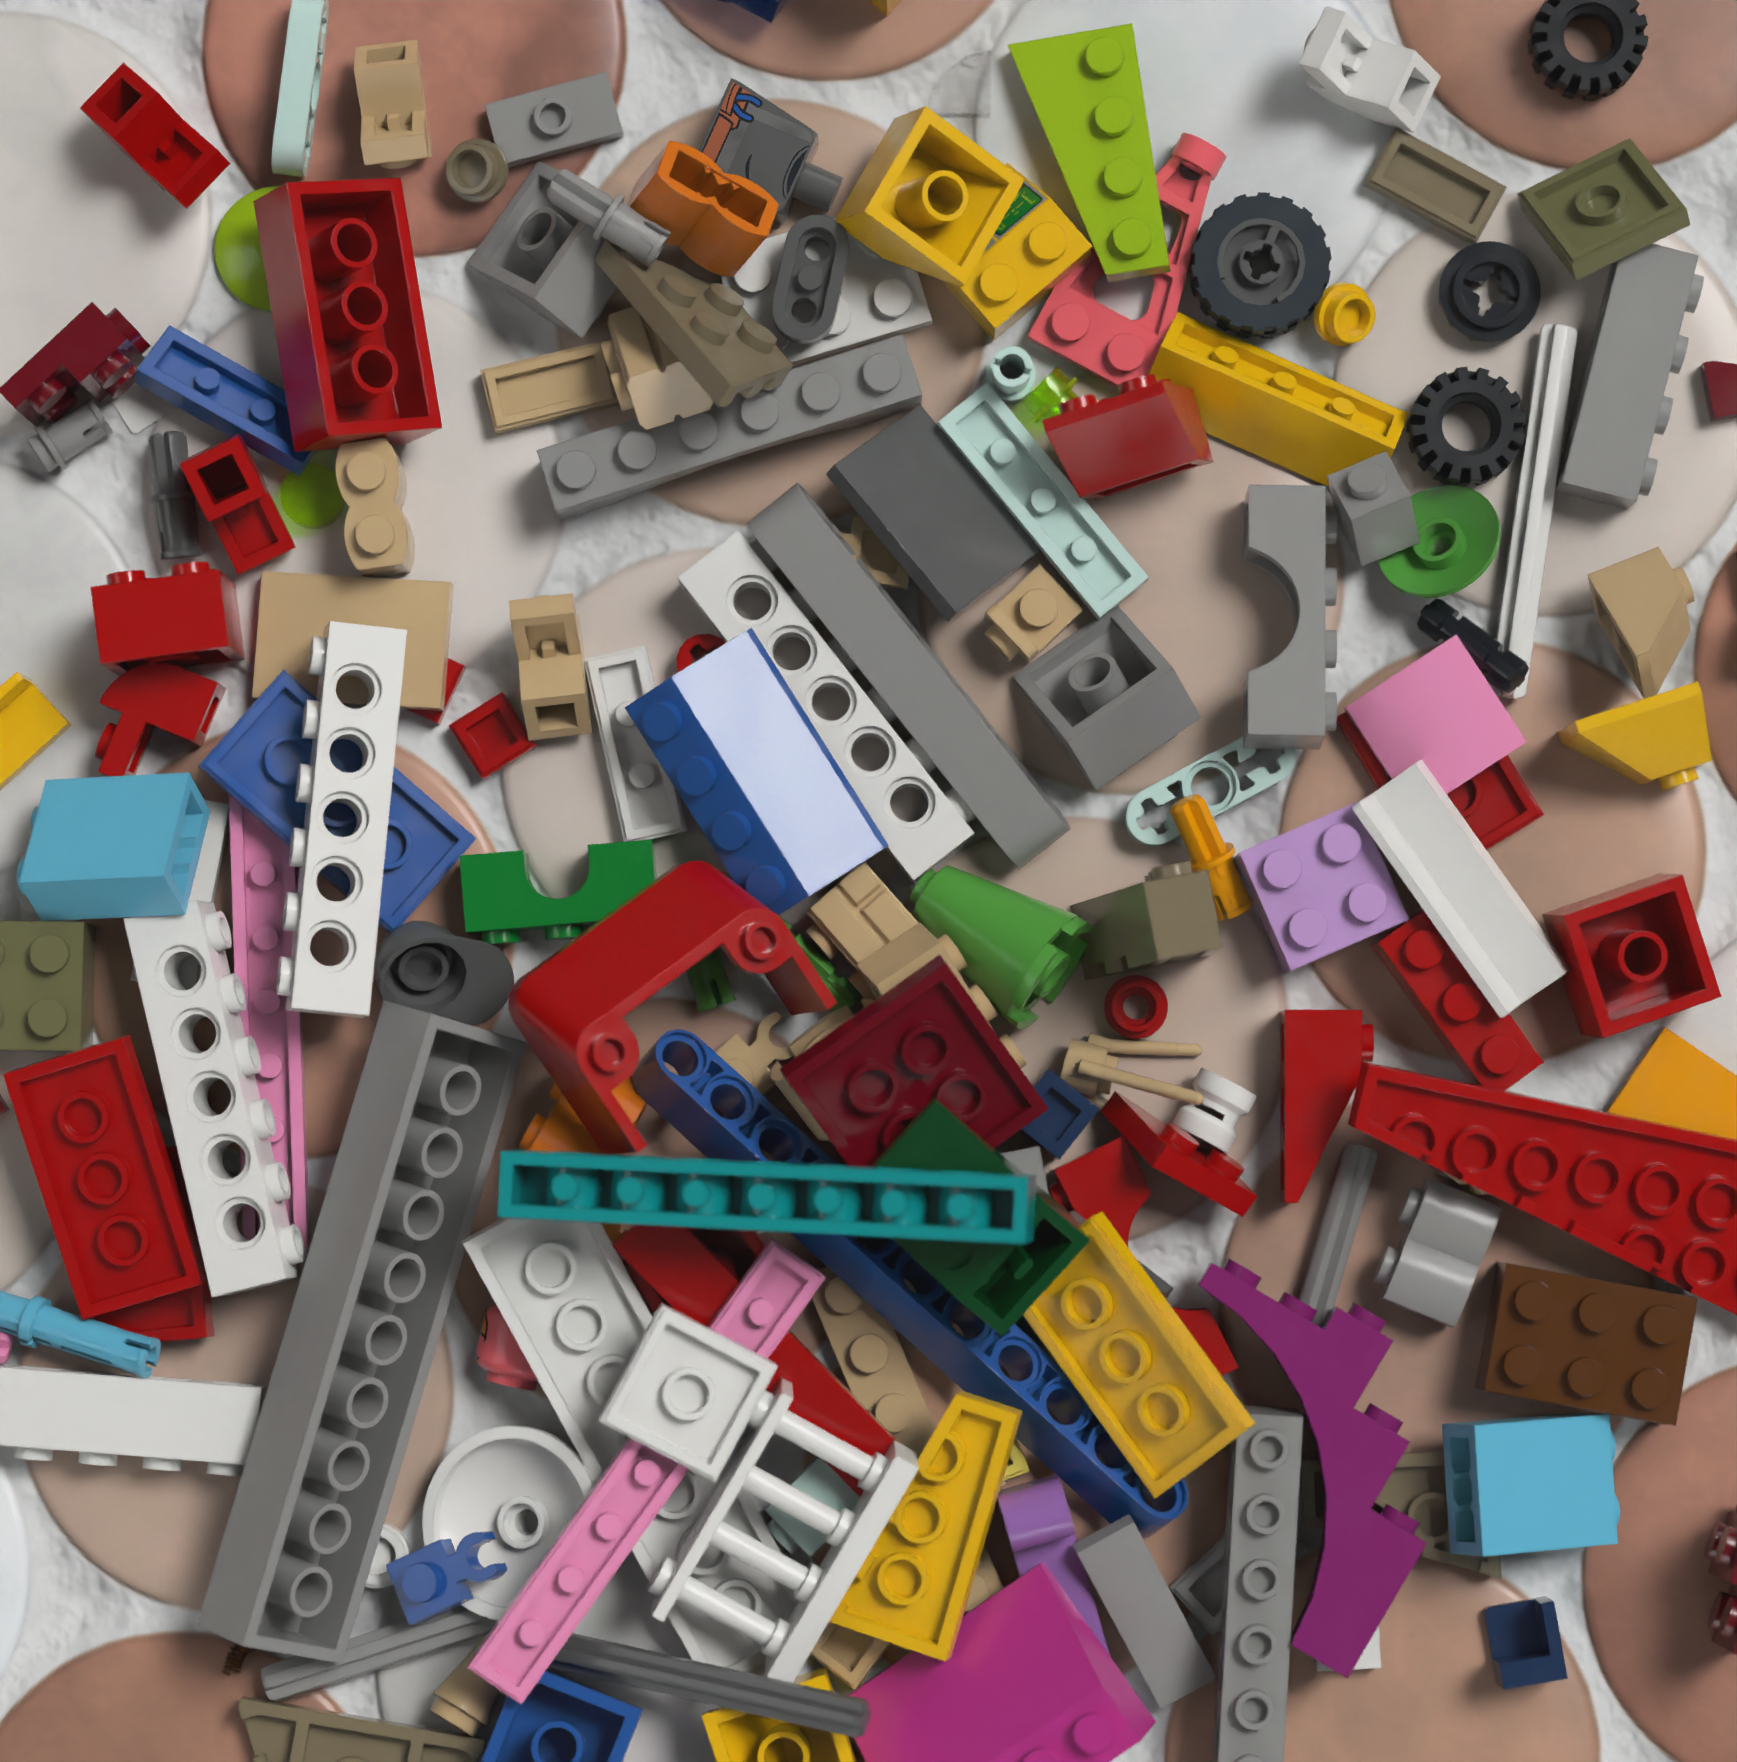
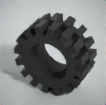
M1637 0L1544 1L1532 22L1529 31L1532 34L1528 42V54L1533 53L1535 58L1532 67L1536 75L1542 71L1546 76L1543 84L1550 90L1556 85L1564 90L1562 96L1571 100L1575 94L1583 95V101H1592L1599 94L1607 97L1615 93L1619 86H1624L1644 58L1642 57L1643 52L1648 45L1649 36H1644V30L1648 25L1645 14L1639 16L1636 11L1639 2ZM1580 17H1593L1603 22L1609 29L1612 38L1609 54L1596 62H1583L1574 58L1568 52L1564 42V32L1566 26L1571 21Z
M1460 367L1449 374L1444 372L1438 375L1429 385H1426L1410 410L1412 412L1407 421V432H1410L1411 440L1408 442L1411 454L1416 453L1419 458L1417 464L1424 472L1427 469L1435 474L1433 479L1441 483L1447 480L1454 482V485L1465 487L1473 483L1476 486L1487 483L1491 478L1500 475L1518 455L1519 448L1523 445L1526 433H1523V426L1527 421L1525 411L1521 412L1518 405L1522 400L1516 391L1511 393L1506 388L1509 382L1499 376L1495 379L1489 376L1490 370L1478 368L1477 371H1468V367ZM1472 404L1479 407L1487 415L1490 422V436L1484 446L1473 451H1462L1448 443L1442 431V421L1445 413L1453 406Z

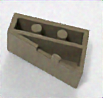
M1190 861L1152 868V872H1148V875L1144 876L1145 882L1070 905L1072 913L1081 916L1082 919L1093 925L1092 932L1079 935V937L1088 942L1086 952L1081 959L1085 980L1207 957L1223 948L1208 870L1192 873Z

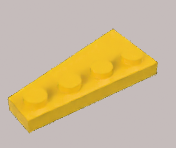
M960 1391L954 1396L918 1458L919 1469L829 1622L945 1662L951 1658L1020 1423L1022 1410L965 1391Z

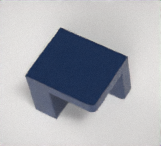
M1048 1069L1033 1087L1049 1109L1019 1131L1055 1160H1060L1098 1112L1099 1108Z
M1543 1596L1485 1607L1484 1618L1496 1684L1505 1690L1568 1679L1553 1600Z

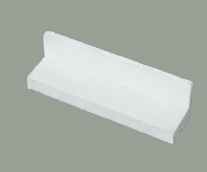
M1422 759L1352 806L1357 817L1499 1017H1505L1520 1004L1570 970L1568 964Z

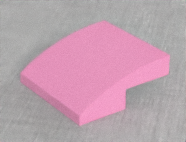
M1457 634L1344 708L1390 780L1422 759L1446 794L1527 742Z

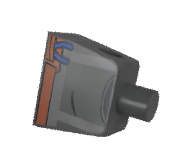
M730 79L699 151L712 159L724 173L744 177L766 190L779 204L773 224H784L795 199L828 213L843 180V177L811 164L819 145L818 134L746 85L735 79Z

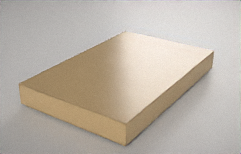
M262 571L252 698L257 700L283 670L317 698L319 675L308 674L312 636L323 637L324 627L330 621L407 630L400 708L444 711L454 585L451 582ZM350 675L338 679L336 694L343 705L366 706L369 699V690L363 680Z

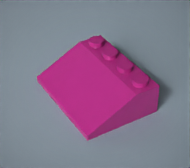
M1044 1561L963 1615L952 1656L946 1662L912 1650L848 1694L849 1696L865 1699L871 1711L870 1722L867 1724L864 1735L858 1738L854 1737L865 1762H1110L1140 1742L1156 1722Z

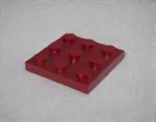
M940 954L779 1069L849 1166L870 1167L934 1097L993 1148L1000 1145L1049 1109Z

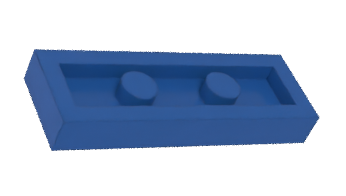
M170 325L137 368L134 383L229 437L239 433L247 447L298 476L301 475L318 451H294L284 389Z

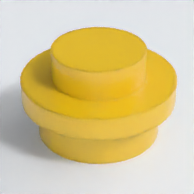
M1338 282L1328 287L1323 292V296L1314 310V325L1318 335L1325 342L1336 346H1347L1361 341L1369 334L1375 321V308L1367 293L1361 287L1348 282Z

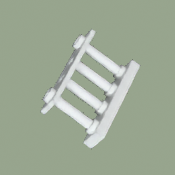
M781 1377L772 1394L766 1390L764 1391L747 1423L751 1430L675 1560L668 1556L662 1559L649 1582L647 1590L654 1594L652 1598L653 1617L663 1622L676 1599L762 1645L760 1652L767 1656L765 1659L766 1677L793 1683L913 1480L919 1465L917 1453L893 1440L885 1456L878 1452L870 1456L790 1412L787 1409L793 1401V1385ZM773 1433L859 1479L858 1487L864 1489V1492L854 1509L850 1511L843 1507L838 1512L755 1466ZM741 1488L826 1534L825 1542L832 1546L821 1565L817 1566L810 1563L805 1567L722 1521ZM708 1544L793 1589V1597L799 1600L788 1621L786 1622L778 1618L773 1622L691 1577V1573Z

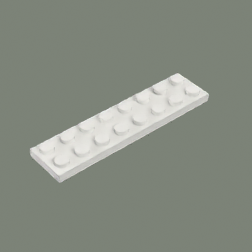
M502 1218L461 1242L584 1465L597 1482L628 1439V1436L601 1423L599 1416L653 1317L618 1253L612 1246V1242L601 1222ZM728 1458L716 1482L689 1469L633 1547L632 1552L649 1582L665 1556L675 1560L730 1466V1458ZM741 1488L722 1521L781 1553L748 1491ZM708 1544L690 1575L694 1579L773 1622L778 1618L787 1622L799 1600L793 1597V1589L711 1544ZM676 1599L667 1616L692 1660L743 1672H749L765 1663L767 1656L760 1652L762 1645Z

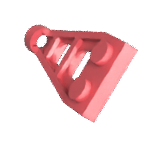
M1182 133L1170 155L1171 158L1156 174L1160 204L1180 215L1181 227L1172 250L1168 255L1171 272L1152 275L1154 289L1146 314L1140 319L1130 320L1095 300L1093 289L1096 282L1104 275V272L1092 247L1091 255L1054 286L1027 336V340L1119 389V384L1133 378L1148 375L1167 331L1176 317L1193 244L1198 233L1211 180H1215L1227 158L1221 150L1212 144L1189 133ZM1182 166L1201 178L1195 181L1187 180L1181 175L1179 167Z

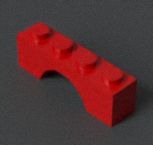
M1119 1136L1053 1169L1052 1171L1057 1182L1048 1186V1191L1051 1197L1068 1212L1074 1210L1086 1220L1102 1211L1128 1246L1129 1232L1134 1217L1152 1192L1124 1136ZM1171 1306L1221 1376L1239 1368L1210 1309H1184Z

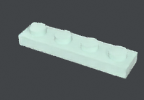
M988 382L938 421L939 428L1036 543L1040 551L1098 621L1148 581V575L1085 499L1079 497L1074 486Z

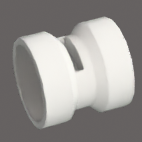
M1200 1068L1192 1086L1194 1091L1204 1095V1102L1200 1105L1189 1103V1105L1180 1107L1172 1123L1192 1137L1228 1154L1236 1139L1234 1127L1239 1117L1250 1112L1257 1096L1209 1070ZM1203 1107H1206L1216 1112L1217 1114L1224 1116L1223 1120L1221 1121L1220 1119L1202 1111Z

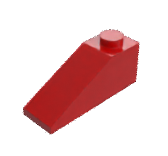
M1285 1009L1280 1011V1203L1299 1202L1356 1088L1362 1061H1373V1024H1362V1010Z

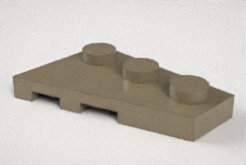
M1444 1450L1403 1453L1371 1509L1380 1514L1387 1503L1419 1522L1420 1525L1414 1535L1427 1543L1420 1556L1502 1578L1500 1555L1481 1557L1450 1554ZM1301 1458L1300 1491L1302 1523L1322 1529L1323 1489L1318 1458Z

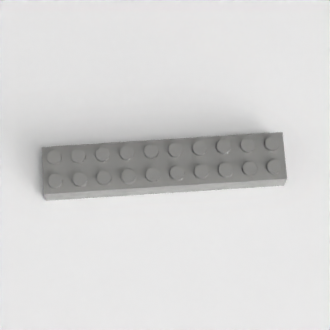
M383 1001L197 1626L241 1646L343 1663L465 1252V1247L461 1241L469 1237L527 1042L389 1001Z

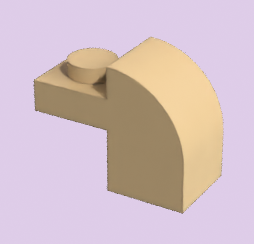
M418 39L355 47L354 75L362 117L360 142L364 165L380 164L383 168L398 169L414 164L417 159L432 157L431 130Z
M573 593L509 600L510 622L518 658L521 704L528 740L592 733L583 641Z

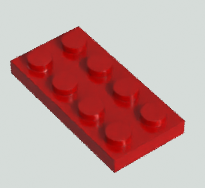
M130 1034L4 1073L3 1077L82 1320L205 1283L208 1280L205 1266Z

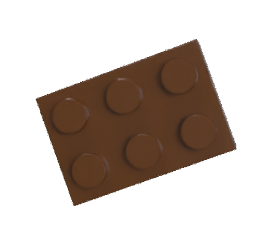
M1497 1262L1475 1388L1496 1394L1676 1426L1698 1298Z

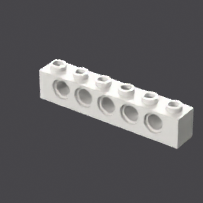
M739 531L735 532L678 576L681 587L725 643L746 630L753 629L889 846L885 849L914 884L928 870L936 867L973 838L974 832L968 823L976 818L975 814L953 787L946 793L940 790L928 774L937 766L914 737L906 743L901 740L889 724L897 718L895 713L874 687L867 693L862 690L850 674L858 666L835 637L827 643L823 640L811 624L818 616L796 588H793L788 593L784 590L772 574L779 568L757 538L748 543ZM748 588H759L765 591L772 600L768 613L756 620H748L741 617L735 610V601L742 591ZM798 638L809 646L811 651L810 658L802 668L786 670L775 662L773 658L774 650L782 640ZM830 687L842 690L850 701L847 713L842 718L834 721L820 718L812 707L816 694ZM873 737L881 740L886 745L889 751V758L882 768L875 771H865L853 762L851 757L852 749L861 739ZM907 787L920 790L928 801V809L925 815L913 822H906L897 818L890 805L894 794L900 789Z
M330 621L324 627L323 637L312 636L308 674L319 675L317 700H306L302 721V738L313 739L310 765L299 764L295 793L296 802L306 803L304 829L293 828L289 851V866L300 867L297 893H286L282 924L284 931H293L291 957L280 956L276 981V995L287 996L285 1009L287 1011L357 1018L369 1016L407 630ZM350 675L356 676L365 682L369 690V699L366 706L353 709L340 702L336 694V684L339 678ZM348 739L359 746L363 755V761L358 771L353 773L342 772L332 764L329 752L334 741ZM343 803L353 810L356 816V828L352 835L338 837L326 829L323 822V813L328 804ZM334 866L342 869L347 874L350 881V890L344 900L330 901L320 894L317 888V876L322 868ZM317 931H332L342 940L344 952L341 960L336 965H322L312 956L310 943Z
M200 900L188 902L185 915L145 916L123 919L212 1297L227 1296L299 1278L302 1275L299 1263L304 1262L306 1257L304 1241L296 1224L290 1225L284 1200L289 1199L291 1196L290 1182L281 1161L275 1162L269 1137L276 1134L275 1118L268 1100L265 1098L260 1099L255 1074L261 1072V1060L252 1036L246 1037L240 1012L246 1010V996L239 976L236 973L231 974L225 949L231 948L232 945L227 919L222 911L216 912L214 903ZM193 954L200 962L201 977L194 987L186 989L179 980L178 969L182 960ZM208 1017L216 1028V1039L207 1051L202 1052L194 1043L193 1029L200 1019ZM221 1079L230 1089L231 1101L228 1108L218 1115L210 1108L207 1095L211 1085ZM232 1142L238 1143L243 1148L246 1156L245 1167L236 1177L230 1176L222 1164L223 1152ZM246 1205L254 1207L259 1213L261 1220L260 1230L252 1240L244 1238L237 1227L238 1214Z

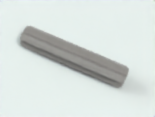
M1346 1143L1342 1148L1299 1296L1300 1301L1318 1311L1312 1323L1319 1327L1323 1326L1335 1305L1377 1160V1152L1356 1143Z

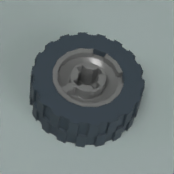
M1258 192L1257 196L1247 197L1244 194L1234 197L1232 203L1226 206L1223 203L1215 209L1213 215L1208 220H1205L1199 229L1193 244L1188 274H1191L1190 287L1193 297L1197 296L1201 303L1199 307L1206 317L1211 316L1217 322L1216 326L1225 332L1229 329L1238 333V337L1247 339L1250 336H1261V339L1273 338L1275 334L1280 332L1286 334L1294 330L1301 321L1307 320L1323 296L1331 273L1329 270L1331 251L1330 247H1326L1324 240L1326 234L1321 224L1317 226L1313 221V214L1305 207L1301 209L1293 204V200L1285 196L1281 198L1272 197L1270 193ZM1258 255L1264 256L1271 263V271L1261 274L1259 280L1251 277L1253 270L1249 265V260Z

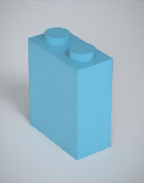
M189 772L46 780L40 804L32 811V834L26 856L21 858L17 867L19 890L28 898L41 921L185 915L209 820L210 809Z
M1565 1413L1442 1424L1450 1554L1485 1557L1618 1544L1617 1524L1620 1519V1505L1614 1491L1613 1476L1616 1442L1614 1434L1610 1429L1609 1414Z

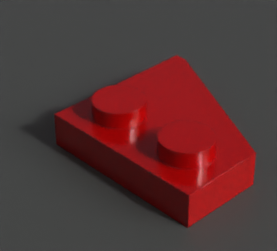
M1115 1091L1101 1110V1113L1152 1167L1243 1217L1258 1197L1241 1180L1240 1176L1245 1169L1237 1161L1217 1148H1213L1210 1153L1199 1147L1198 1141L1186 1131L1173 1123H1163L1122 1094Z

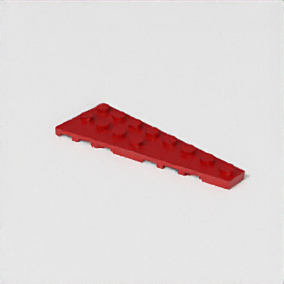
M1362 1061L1348 1125L1737 1315V1139Z

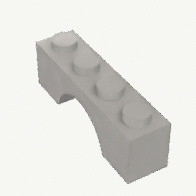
M1249 484L1244 500V563L1256 567L1271 576L1284 590L1293 610L1294 634L1292 640L1280 655L1267 664L1252 669L1247 673L1243 685V748L1320 750L1325 738V731L1336 730L1337 695L1336 692H1325V668L1336 667L1337 632L1336 630H1325L1326 606H1335L1337 599V569L1326 568V544H1336L1337 507L1326 506V486Z

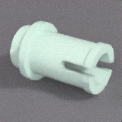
M1008 346L998 351L994 358L991 359L986 368L985 380L1003 401L1013 402L1023 399L1031 392L1035 384L1036 372L1030 355L1024 349ZM1007 366H1013L1018 368L1022 375L1016 379H1008L1003 376L1000 370Z

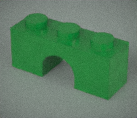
M651 839L587 845L589 858L588 877L584 885L576 893L561 899L548 898L536 891L529 875L528 854L524 850L461 855L459 858L465 932L469 935H481V941L492 945L520 943L519 931L545 929V940L574 939L583 933V926L594 925L657 879L654 842Z

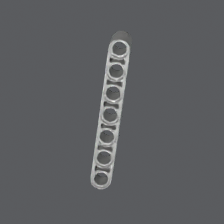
M799 483L793 485L747 522L750 530L1015 865L1022 868L1071 829L1062 813L883 586L872 575L819 505ZM852 555H857V561L853 558Z

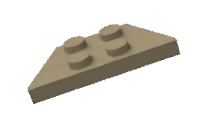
M605 239L594 259L595 262L717 406H729L737 392L747 399L758 395L760 389L771 390L782 385L793 364L775 345L777 342L775 335L763 325L755 322L743 308L744 300L737 292L723 284L710 283L657 259L649 268L621 247Z
M247 1696L240 1698L238 1706L241 1720L244 1719L251 1741L255 1755L253 1757L254 1762H475L485 1748L487 1739L481 1736L474 1735L471 1737L463 1733L282 1702H271L270 1700Z

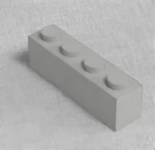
M1652 243L1611 264L1558 471L1555 491L1623 509L1630 508L1637 501L1638 494L1643 496L1649 495L1658 462L1657 459L1648 457L1654 433L1664 434L1673 405V398L1663 396L1669 372L1679 374L1688 346L1689 338L1679 335L1684 312H1695L1703 287L1704 276L1694 274L1699 255Z

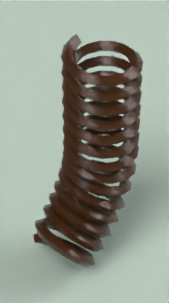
M234 1643V1647H230L231 1652H228V1656L225 1657L227 1661L224 1662L223 1668L225 1670L222 1671L223 1674L230 1676V1673L240 1674L241 1671L235 1669L242 1668L243 1660L255 1648L244 1647Z

